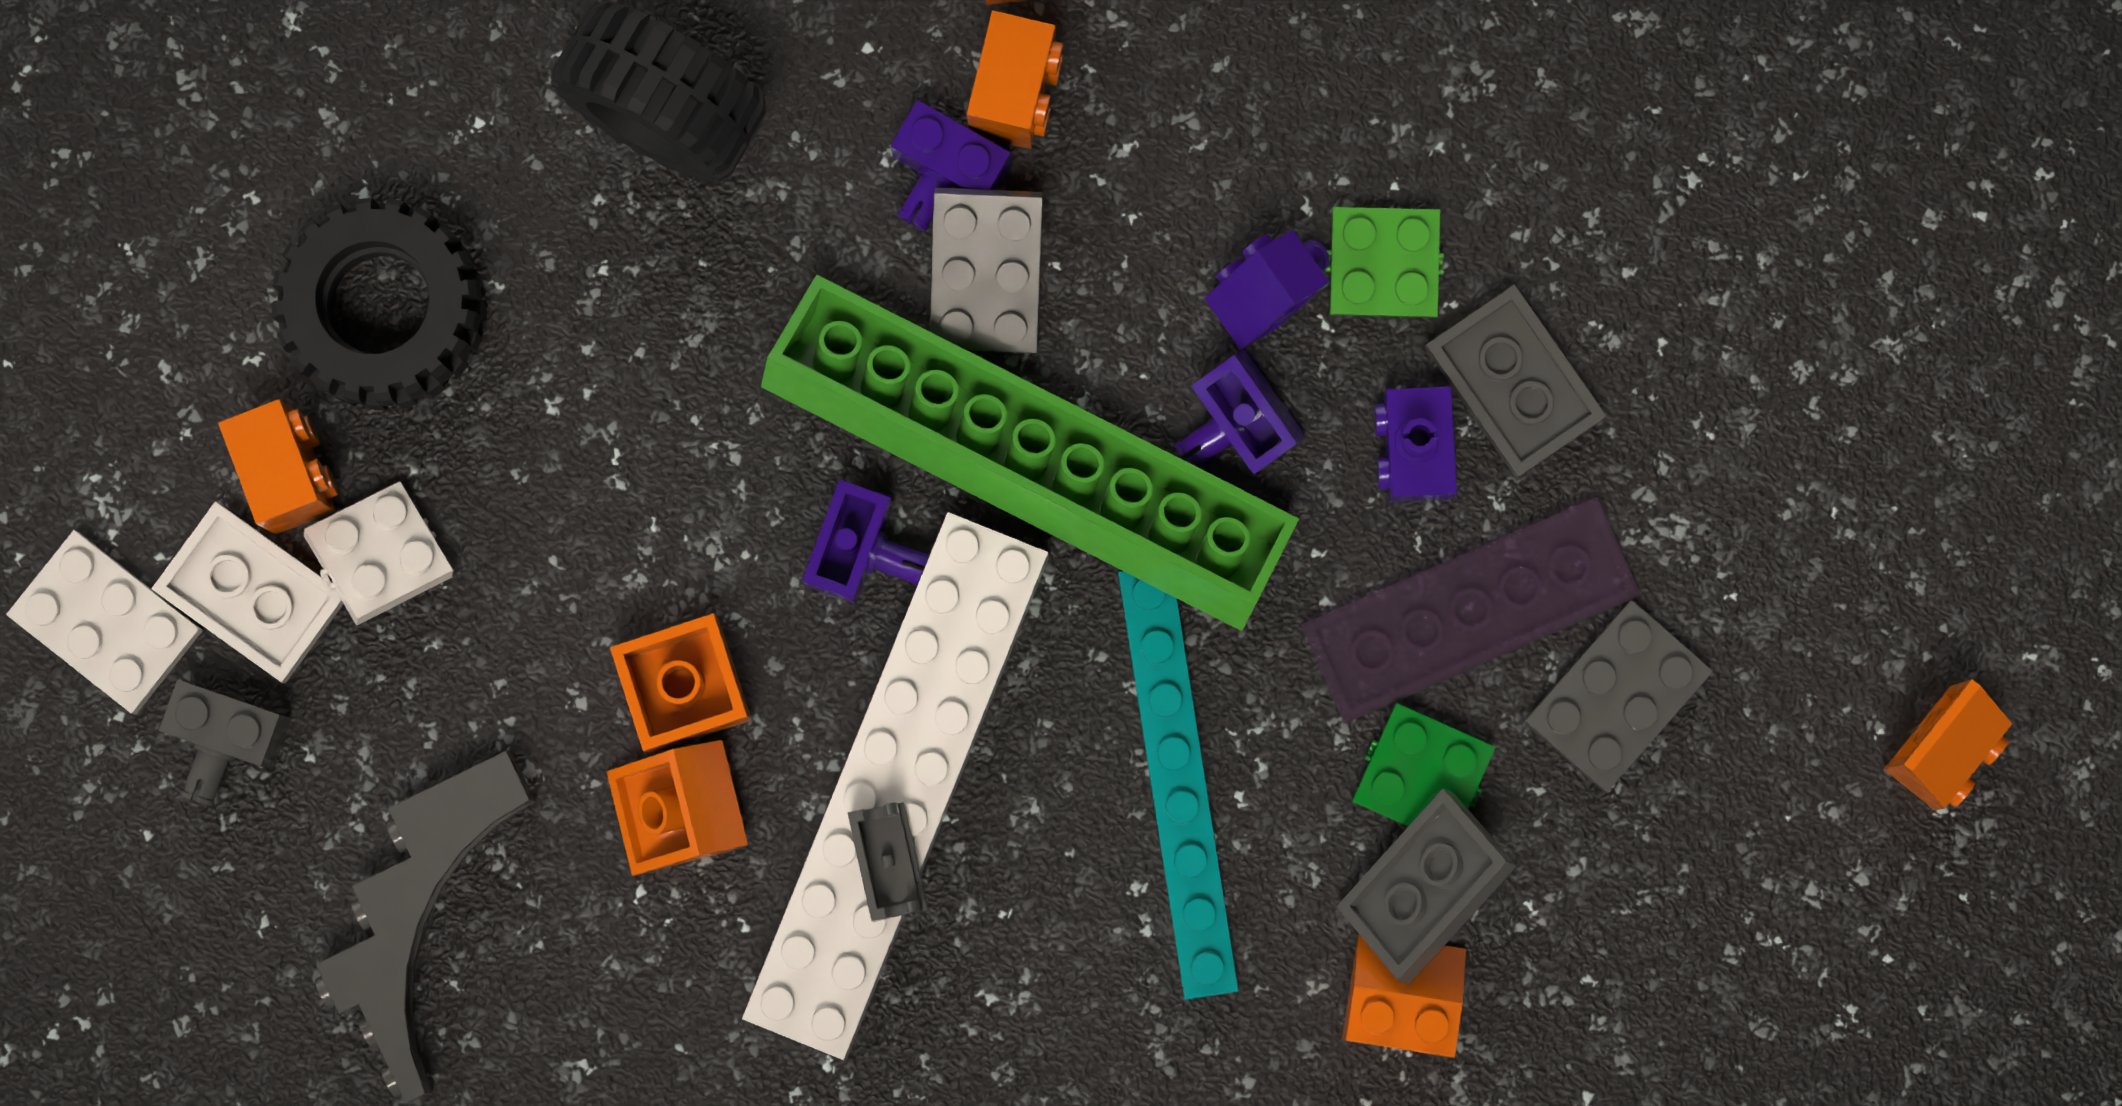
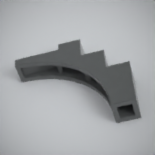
M508 751L502 752L388 808L393 818V821L386 824L391 839L400 853L408 850L411 858L352 886L357 896V899L351 901L353 912L363 930L372 928L375 936L316 964L321 976L315 979V984L323 1002L328 1008L335 1006L339 1014L349 1013L361 1008L364 1016L357 1019L360 1030L371 1048L379 1046L387 1063L386 1066L381 1068L384 1081L394 1097L402 1095L405 1103L416 1101L433 1092L419 1053L413 1014L415 965L425 925L443 887L467 854L499 824L536 802L513 753Z

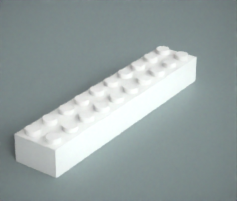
M947 512L742 1017L743 1020L839 1059L845 1060L848 1058L905 915L876 922L871 921L847 813L861 809L877 808L894 802H904L921 876L1048 562L1049 553L1047 551Z

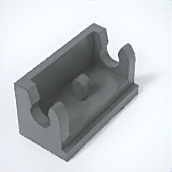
M894 802L877 808L848 812L871 921L876 922L928 910L904 802Z

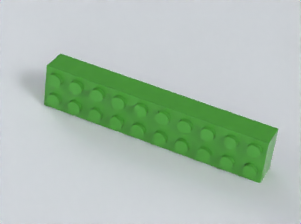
M817 274L767 357L761 384L762 388L1240 631H1243L1299 521V518Z

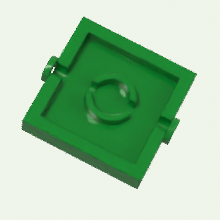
M1396 702L1379 741L1373 740L1365 757V760L1369 761L1352 802L1408 827L1442 789L1453 792L1467 809L1469 806L1474 808L1476 800L1483 789L1478 786L1496 747Z

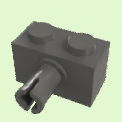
M177 680L159 731L194 743L193 748L198 750L180 796L213 807L228 761L234 762L235 758L273 769L291 718Z

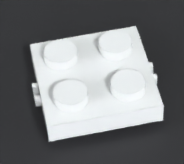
M400 481L304 529V537L323 568L320 570V574L324 584L329 591L336 590L356 626L452 578L453 569L435 541V532L430 531L428 520L426 518L422 519Z

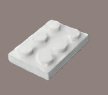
M214 502L151 588L284 684L292 676L343 605L336 590L329 591L320 575L217 502Z
M75 530L72 531L6 614L127 711L135 715L203 631V629Z

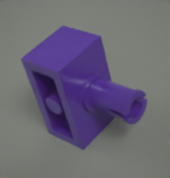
M917 100L891 144L893 158L920 174L901 210H898L896 215L910 225L919 207L922 206L913 223L915 224L914 228L926 232L933 218L935 187L997 190L1012 165L1011 153Z
M1293 230L1274 241L1269 234H1266L1242 251L1246 258L1245 261L1240 258L1216 275L1220 284L1204 299L1240 350L1277 330L1330 283L1323 273L1329 266V255L1320 242L1308 240L1303 244Z
M1243 350L1230 357L1191 386L1212 415V419L1183 440L1177 441L1175 446L1182 457L1196 446L1201 445V450L1185 460L1200 468V466L1232 444L1252 473L1255 474L1305 439L1306 435L1250 356Z
M1451 387L1386 390L1383 395V404H1374L1375 436H1385L1386 457H1377L1378 490L1388 489V503L1453 500L1457 495Z
M839 479L802 582L808 588L857 605L868 573L872 574L874 570L918 586L923 571L906 566L904 563L907 562L925 569L930 554L885 539L886 533H883L893 506L890 497Z

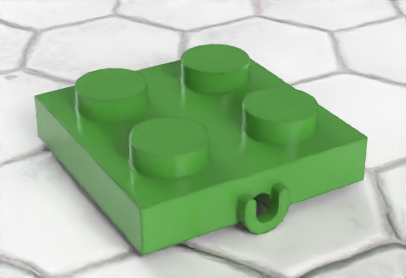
M1333 207L1331 250H1326L1329 255V266L1325 269V272H1330L1329 315L1438 317L1439 275H1443L1444 253H1439L1440 209Z

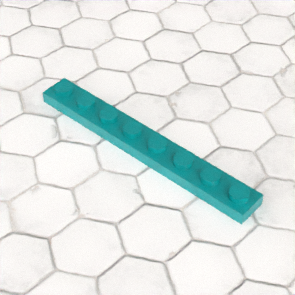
M1124 571L1118 572L1184 1000L1238 992L1177 598Z

